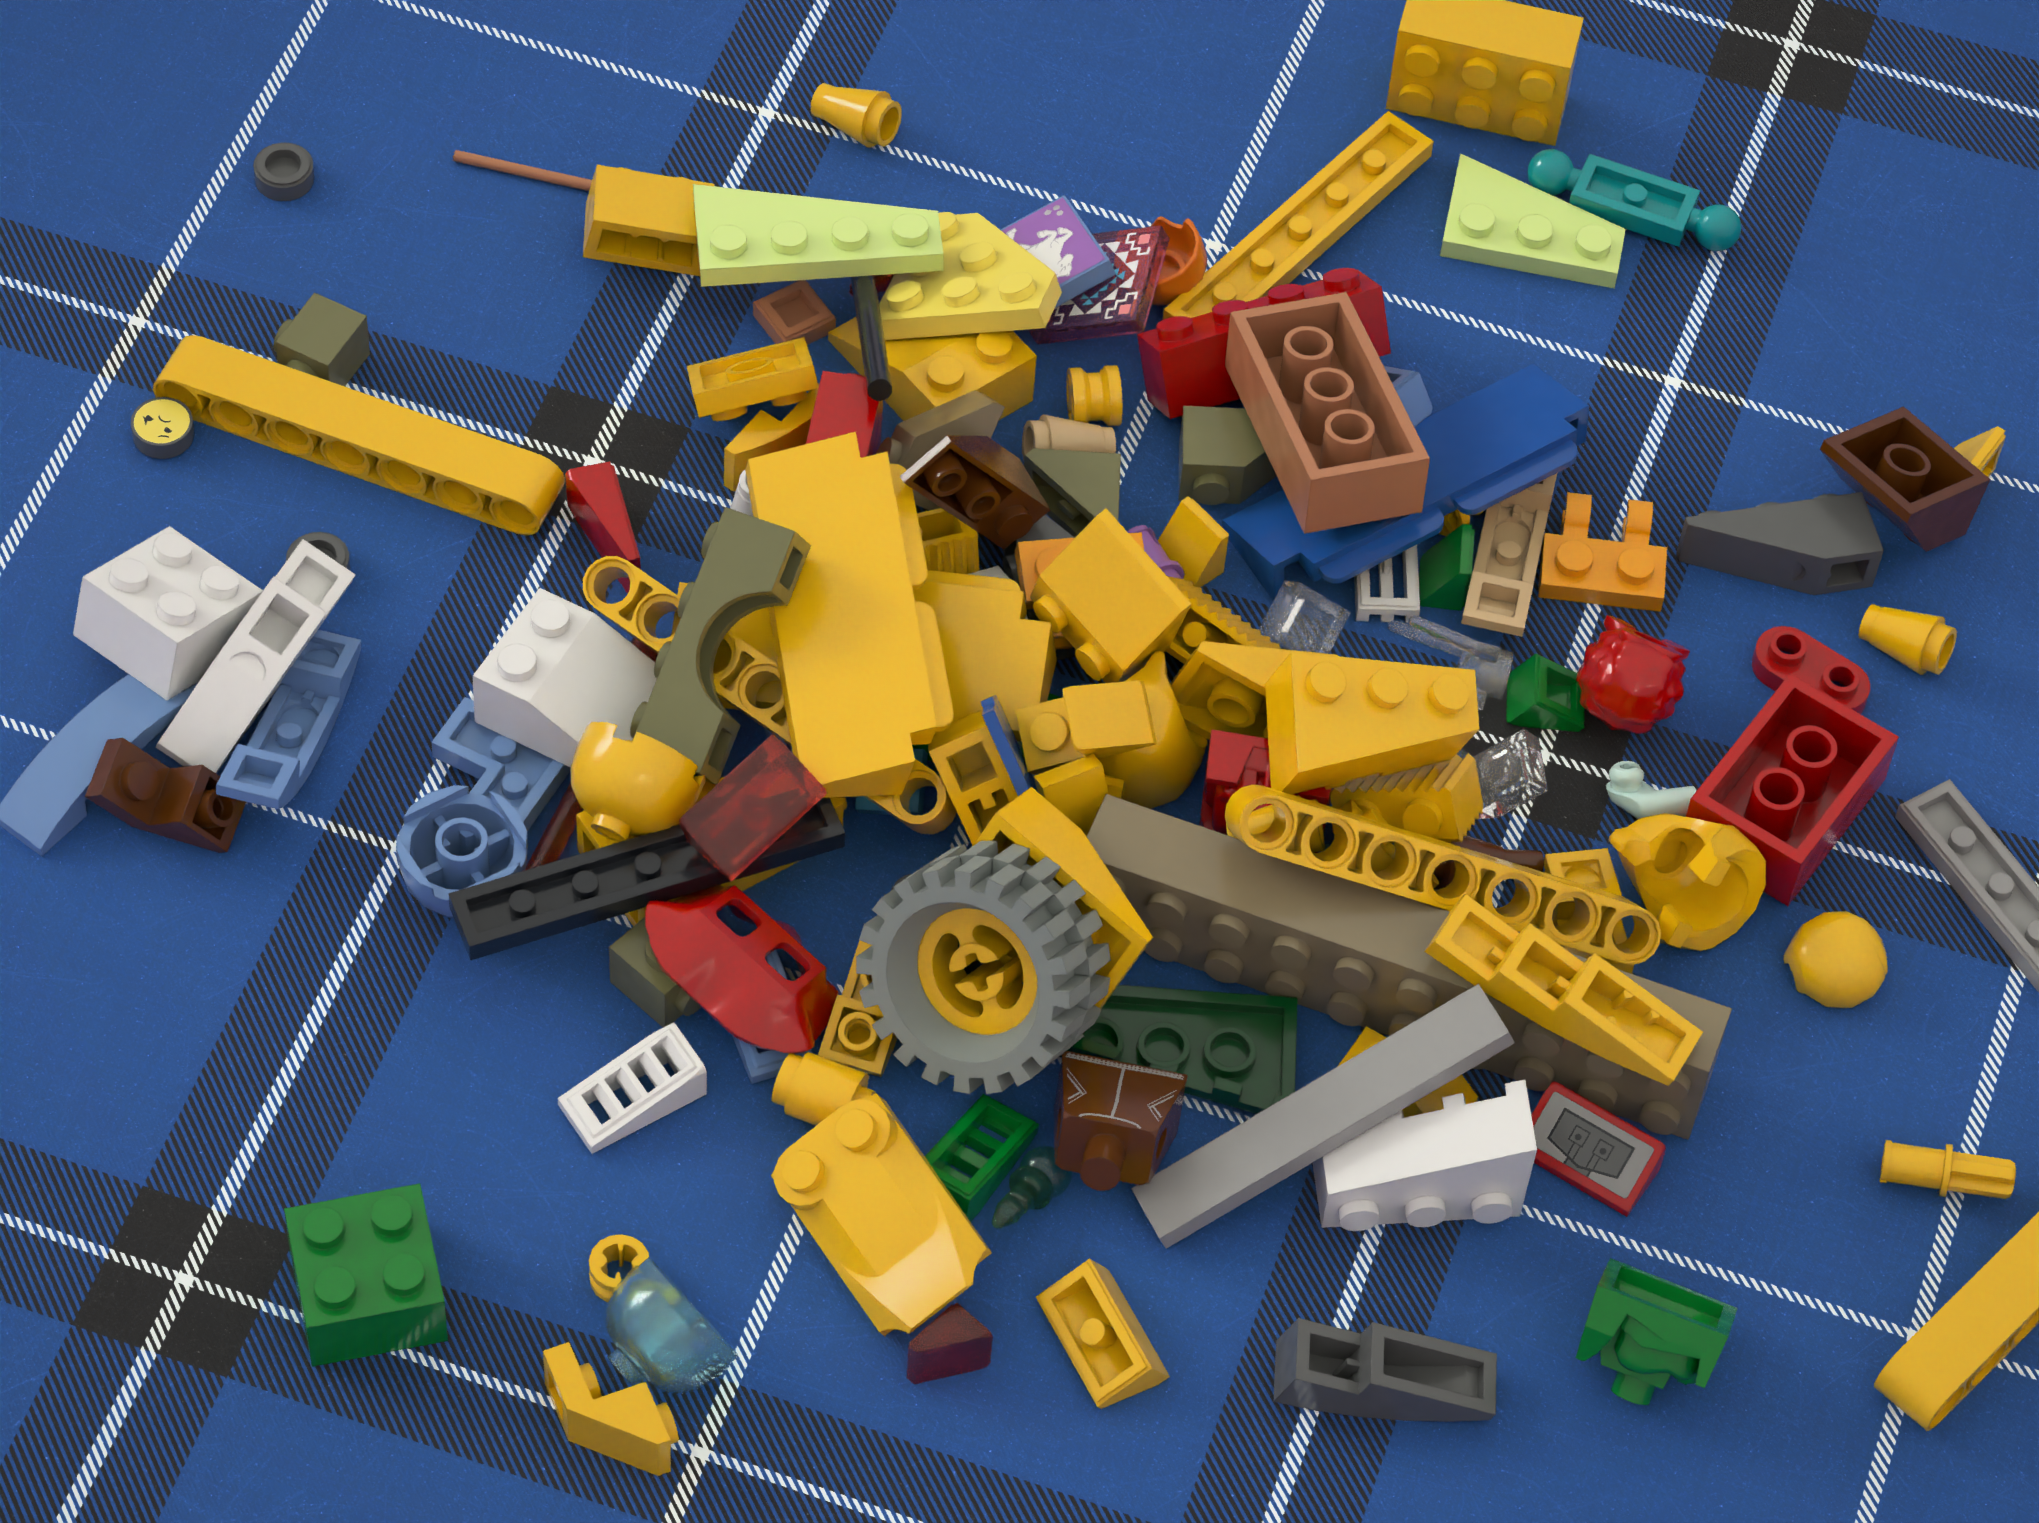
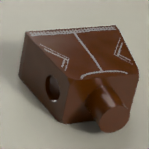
M1065 1051L1062 1054L1053 1109L1055 1165L1062 1170L1080 1173L1082 1181L1088 1187L1098 1191L1110 1190L1119 1181L1137 1185L1150 1183L1177 1135L1188 1075Z

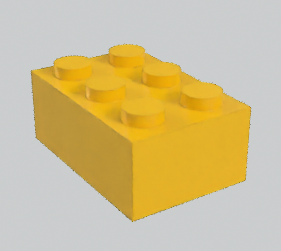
M1406 0L1397 33L1385 109L1555 146L1569 94L1584 18L1506 0Z

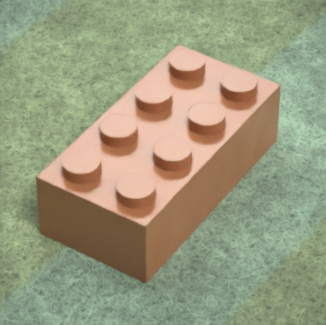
M1347 292L1231 312L1225 367L1304 534L1421 513L1430 457Z

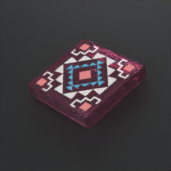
M1162 226L1092 234L1109 258L1116 275L1054 308L1046 328L1029 329V333L1037 345L1144 332L1170 239Z

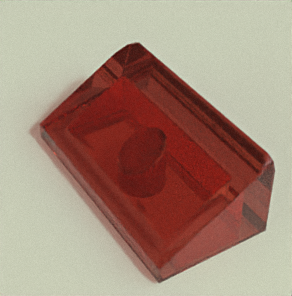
M771 735L687 811L679 820V825L688 843L732 882L819 802L827 792L788 747L775 735Z

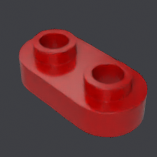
M1773 627L1765 631L1757 640L1752 657V669L1756 677L1764 685L1776 691L1791 673L1857 713L1862 714L1870 693V681L1864 670L1857 664L1805 632L1793 627ZM1781 651H1786V652H1789V653H1791V654H1785V653H1783V652H1781ZM1831 681H1837L1845 687L1837 686Z

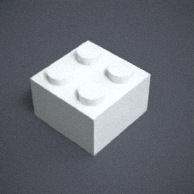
M169 526L82 577L73 635L168 701L201 680L263 590Z

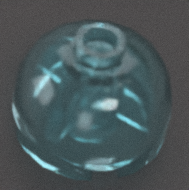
M649 1257L639 1266L636 1265L630 1270L611 1294L605 1310L606 1330L617 1349L608 1356V1359L633 1386L640 1384L646 1379L650 1384L666 1393L684 1394L702 1389L722 1375L729 1368V1364L738 1357V1354L711 1322L686 1298L687 1296Z

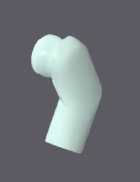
M1621 761L1614 764L1609 770L1610 782L1606 785L1611 802L1637 819L1663 813L1686 817L1690 799L1696 792L1694 786L1656 790L1643 781V770L1637 763L1632 761Z

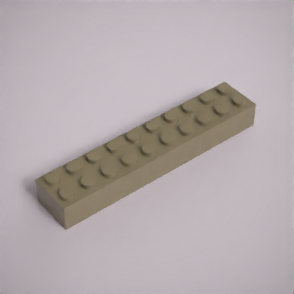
M1108 794L1105 795L1087 838L1153 936V939L1144 951L1154 959L1163 962L1175 961L1204 971L1217 981L1238 983L1267 993L1269 996L1297 997V1004L1328 1014L1332 1019L1343 1025L1367 1026L1376 1032L1388 1036L1474 986L1424 952L1450 911L1259 853L1237 838ZM1573 954L1583 962L1587 960V958ZM1619 970L1703 1031L1675 1080L1667 1086L1606 1060L1543 1028L1485 993L1515 1043L1472 1069H1486L1516 1081L1525 1079L1527 1088L1534 1091H1545L1550 1083L1555 1081L1612 1114L1641 1123L1646 1129L1661 1135L1673 1134L1689 1140L1713 1073L1732 1008Z

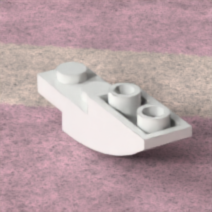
M302 539L278 574L270 580L216 656L157 743L156 748L184 767L204 765L217 773L277 690L286 673L350 586L356 574Z

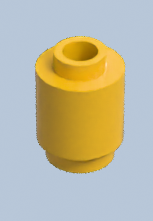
M807 1052L803 1057L789 1053L778 1072L772 1091V1102L783 1106L786 1115L816 1126L844 1104L876 1094V1091L867 1088L869 1081L867 1073L811 1052Z

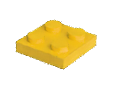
M804 337L687 366L698 417L711 415L713 421H725L740 417L748 412L747 406L771 400L773 406L794 404L808 397L807 391L819 388L814 365Z

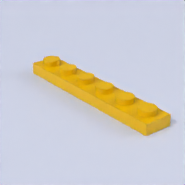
M1387 111L1206 271L1203 279L1189 292L1180 294L1163 310L1162 320L1176 316L1193 318L1212 312V308L1221 302L1229 300L1248 302L1268 296V291L1273 287L1291 283L1426 162L1432 155L1434 141L1390 111Z

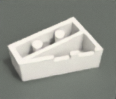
M1526 1080L1505 1083L1506 1096L1466 1104L1464 1094L1460 1093L1442 1097L1444 1109L1405 1118L1403 1110L1314 1161L1313 1171L1321 1227H1342L1349 1231H1362L1379 1224L1408 1223L1414 1227H1430L1442 1221L1467 1219L1491 1224L1504 1221L1509 1217H1520L1537 1152Z

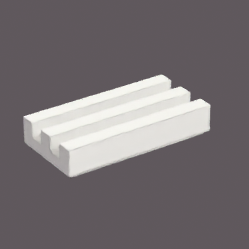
M1417 545L1402 552L1404 598H1394L1392 558L1378 564L1380 597H1370L1369 569L1354 576L1356 621L1368 622L1369 615L1374 614L1380 615L1381 622H1393L1394 615H1405V623H1418L1420 597Z

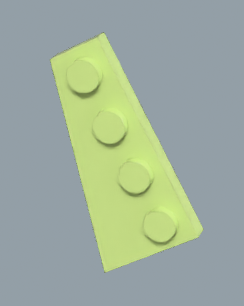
M693 184L701 287L944 271V254L938 211Z

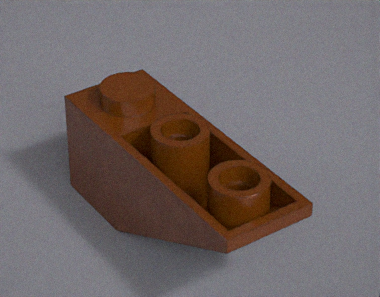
M947 435L900 475L903 483L1002 549H1005L1012 542L1026 535L1032 526L1050 511L1049 506L1020 459L988 436Z

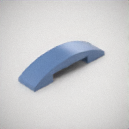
M317 630L282 679L247 746L241 744L236 746L216 784L217 795L275 809L284 807L293 799L312 772L335 725L360 655V639Z
M130 674L113 684L71 719L50 740L17 779L0 804V826L42 857L87 816L85 806L87 798L85 794L106 741L108 739L124 738L142 749L164 728L169 727L198 682L168 701Z

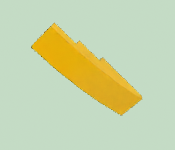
M1464 894L1453 906L1424 951L1474 986L1479 983L1484 993L1543 1028L1606 1060L1667 1086L1675 1080L1703 1033L1695 1025L1596 953L1583 962L1530 923L1519 933L1467 894Z

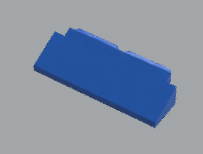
M1533 363L1428 416L1414 427L1430 457L1421 513L1304 534L1284 490H1281L1223 519L1222 528L1229 533L1228 539L1273 601L1284 596V567L1296 561L1299 562L1313 583L1322 578L1332 584L1342 583L1437 535L1443 529L1445 515L1457 509L1466 515L1478 514L1572 466L1577 459V446L1586 442L1589 405Z

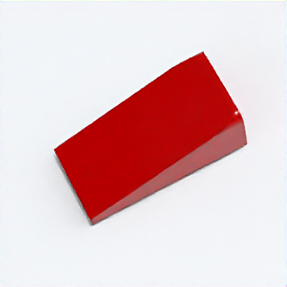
M609 461L569 469L565 473L567 505L602 558L605 556H618L641 570L639 551L614 465H611ZM629 577L618 578V581L628 594L630 590Z

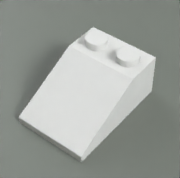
M539 588L473 675L475 722L571 767L578 743L587 725L591 722H608L618 725L613 737L622 740H633L630 735L631 722L639 705L644 701L648 702L657 680L654 676L655 662L595 613Z

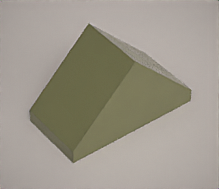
M1033 448L1025 454L1024 467L1050 508L1047 515L1074 538L1106 508L1118 521L1121 454Z

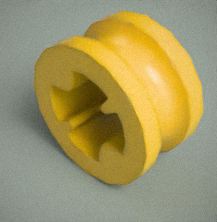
M620 1234L608 1236L600 1240L592 1249L589 1257V1278L591 1288L596 1296L605 1302L619 1305L631 1303L645 1293L650 1282L649 1252L643 1243L634 1237ZM618 1260L619 1267H622L624 1261H629L632 1265V1275L621 1279L620 1272H617L615 1279L608 1276L607 1264Z

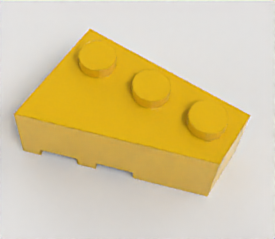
M1291 652L1265 683L1271 788L1292 795L1324 786L1326 790L1341 787L1349 780L1378 773L1382 777L1452 760L1479 730L1475 670Z

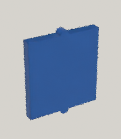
M997 695L982 700V716L1017 795H1021L1030 787L1037 791L1035 780L1032 774L1027 772L1025 758Z

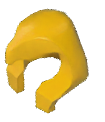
M1155 651L1138 672L1125 680L1144 681L1157 744L1098 759L1103 765L1105 775L1125 780L1123 800L1149 809L1177 800L1190 786L1201 765L1207 746V739L1188 729L1185 724L1178 701L1167 676L1165 654L1162 651Z
M1663 813L1642 817L1625 828L1616 829L1609 836V842L1617 850L1623 867L1645 904L1647 911L1651 912L1659 922L1661 930L1660 943L1696 951L1714 948L1737 933L1757 908L1766 885V860L1756 845L1734 826Z

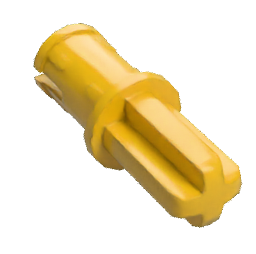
M1885 1140L1880 1183L1891 1182L1939 1189V1196L1946 1197L1947 1191L2001 1199L2010 1198L2013 1193L2016 1166L2011 1160L1954 1152L1953 1144H1946L1945 1150L1893 1143L1891 1140Z

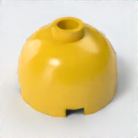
M591 722L587 725L575 750L570 771L571 787L580 807L594 817L591 824L593 830L611 840L621 842L628 840L630 834L641 836L678 825L686 818L696 803L706 781L705 775L694 777L698 766L692 760L666 744L640 732H636L632 741L622 740L613 737L618 725L608 722Z

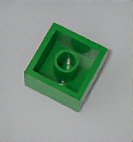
M420 1183L284 1208L289 1250L312 1367L448 1341L445 1301Z

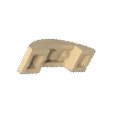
M1557 473L1486 509L1461 624L1523 637Z

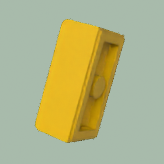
M1089 1258L1036 1296L1037 1301L1098 1408L1103 1409L1157 1386L1170 1377L1114 1277L1104 1266Z

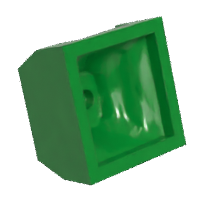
M1610 1258L1597 1285L1575 1358L1586 1361L1600 1352L1601 1365L1617 1371L1611 1391L1615 1395L1639 1405H1649L1655 1388L1663 1389L1671 1375L1678 1379L1677 1382L1685 1385L1695 1384L1705 1388L1728 1339L1738 1308Z

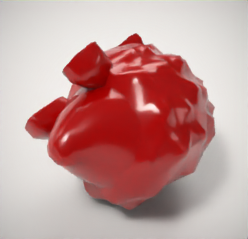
M1606 615L1603 621L1606 631L1600 633L1598 641L1586 646L1584 663L1577 672L1576 681L1582 690L1580 704L1589 710L1592 715L1600 719L1610 730H1624L1636 734L1648 733L1657 722L1673 715L1675 704L1684 695L1681 679L1686 671V667L1682 661L1687 659L1690 650L1667 639H1656L1648 634L1637 631L1635 627L1624 620Z

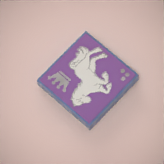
M1065 195L1001 229L1003 233L1056 273L1062 294L1055 308L1116 275L1109 258Z

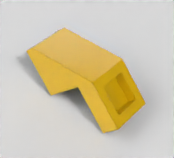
M569 1342L543 1351L545 1385L568 1441L656 1476L671 1472V1444L679 1442L677 1427L667 1403L664 1402L656 1405L646 1382L602 1396L592 1366L589 1362L579 1366Z

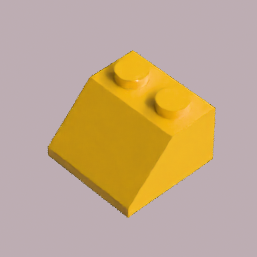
M1107 508L1100 512L1039 575L1030 596L1034 602L1033 609L1039 620L1051 622L1053 633L1061 632L1076 649L1075 656L1082 669L1094 680L1100 681L1103 679L1105 683L1124 682L1138 672L1155 651L1164 652L1168 649L1191 606V602Z

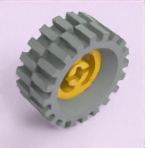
M980 841L968 850L965 844L952 848L895 885L893 890L881 897L872 909L877 916L866 922L863 926L859 940L872 946L856 956V974L872 975V982L859 992L864 1008L878 1005L883 1015L872 1026L881 1040L893 1032L903 1044L893 1055L906 1067L918 1058L925 1062L927 1065L921 1078L935 1085L941 1083L948 1076L954 1075L953 1091L970 1094L983 1083L986 1094L1003 1092L1014 1082L1018 1087L1032 1079L1083 1038L1084 1035L1082 1033L1095 1024L1102 1011L1095 1004L1108 994L1110 978L1097 975L1095 972L1111 961L1109 944H1093L1091 935L1103 926L1096 909L1082 915L1075 901L1085 895L1086 892L1075 879L1063 888L1053 880L1061 866L1048 857L1043 858L1033 866L1027 864L1030 848L1013 843L998 854L997 841ZM1012 949H1015L1018 954L1005 965L1001 961H995ZM977 958L980 963H985L969 975L964 970L966 966Z

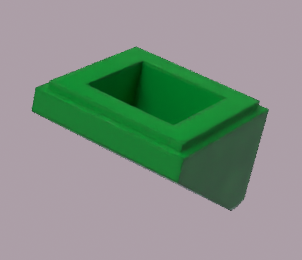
M1471 524L1460 525L1422 555L1419 566L1420 606L1462 611V607H1465L1473 564L1475 529H1472Z
M1534 654L1508 675L1507 723L1519 727L1579 732L1584 728L1585 708L1580 704L1582 690L1576 681L1577 673L1539 654Z

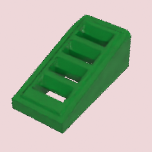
M983 1093L925 1155L927 1161L970 1222L978 1215L1037 1135L1039 1124ZM982 1125L1007 1140L1002 1143L982 1132L979 1128ZM966 1145L969 1146V1147H971L972 1149H974V1150L980 1152L981 1154H983V1155L989 1157V1159H987V1158L983 1157L982 1155H980V1154L974 1152L973 1150L967 1148ZM952 1165V1166L956 1167L957 1169H959V1170L963 1171L964 1173L970 1175L972 1178H970V1177H968V1176L962 1174L961 1172H959V1171L953 1169V1168L950 1167V1166Z

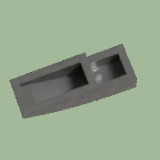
M1298 1318L1276 1340L1273 1402L1328 1413L1401 1421L1455 1422L1491 1420L1496 1415L1497 1353L1374 1322L1362 1333H1357Z

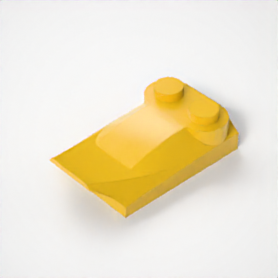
M877 1093L859 1100H852L839 1107L789 1146L778 1158L775 1169L771 1174L778 1194L792 1206L874 1326L884 1336L892 1330H900L908 1334L913 1332L971 1287L977 1264L992 1254L890 1106Z

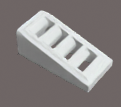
M673 1022L647 1036L558 1097V1106L591 1154L706 1095L707 1071L701 1059ZM668 1063L675 1074L670 1077L663 1065ZM647 1075L655 1086L648 1093L638 1080V1078ZM620 1087L632 1102L626 1108L622 1106L613 1091ZM597 1099L611 1118L603 1124L599 1122L588 1104Z

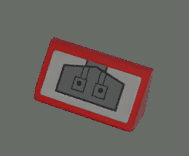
M1555 1081L1551 1082L1531 1114L1537 1146L1534 1163L1628 1217L1659 1172L1666 1146L1661 1141Z

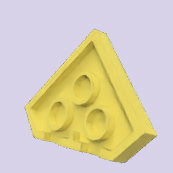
M940 212L938 214L944 254V271L894 274L879 303L885 340L1046 328L1062 291L1056 273L979 213L955 215L951 212Z

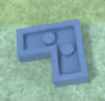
M467 697L463 698L431 742L432 757L479 779L469 793L482 794L489 798L490 791L502 795L520 812L527 831L570 772V767L476 723L474 718V701Z

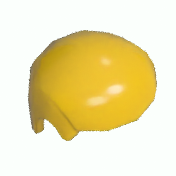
M1847 911L1824 912L1802 924L1794 934L1784 953V964H1789L1796 990L1806 994L1825 1007L1853 1008L1868 1000L1878 991L1888 972L1886 950L1875 928L1864 918Z

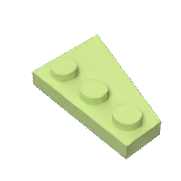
M1460 153L1440 256L1615 289L1626 229Z

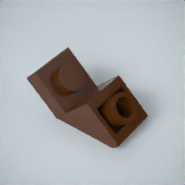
M124 738L108 739L106 741L85 794L86 798L131 827L218 853L228 852L246 801L217 795L216 784L220 776L204 765L169 768Z

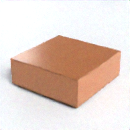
M799 280L753 302V316L775 344L804 337L808 345L827 336L828 332L836 328L835 316L806 280Z

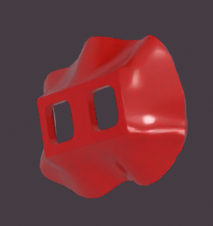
M722 885L714 886L682 896L671 902L649 901L645 912V927L649 935L652 951L661 970L729 1033L755 1047L783 1053H804L815 1046V1040L828 1025L837 994L840 995V993L827 980V968L802 946L800 936L794 927L785 922L772 919L736 885L727 888ZM728 905L731 912L737 918L754 924L757 928L745 937L739 936L725 925L716 913ZM775 949H783L795 959L802 975L794 981L787 980L767 963L765 957Z

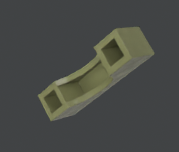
M727 507L724 508L719 522H713L705 534L701 549L704 561L695 582L691 581L688 583L681 595L678 605V616L681 619L672 642L667 641L660 649L656 658L654 676L657 680L648 702L644 701L639 705L631 722L630 735L632 738H634L636 732H640L675 749L698 766L694 777L705 775L706 781L715 785L719 782L741 726L726 711L717 695L713 675L715 656L726 633L744 616L762 608L788 605L811 547L797 532Z

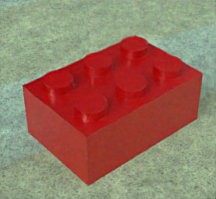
M1790 673L1691 797L1686 817L1730 825L1738 829L1756 845L1766 860V885L1763 892L1789 906L1885 781L1899 737Z

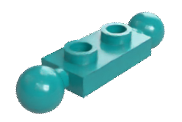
M1546 149L1538 152L1528 165L1527 175L1531 186L1552 196L1561 194L1566 190L1571 191L1570 204L1624 229L1678 247L1686 230L1694 232L1698 242L1704 248L1711 251H1724L1731 248L1738 241L1741 234L1740 218L1730 207L1714 204L1703 210L1696 208L1700 190L1596 155L1589 154L1583 169L1580 170L1574 168L1571 159L1564 152L1557 149Z

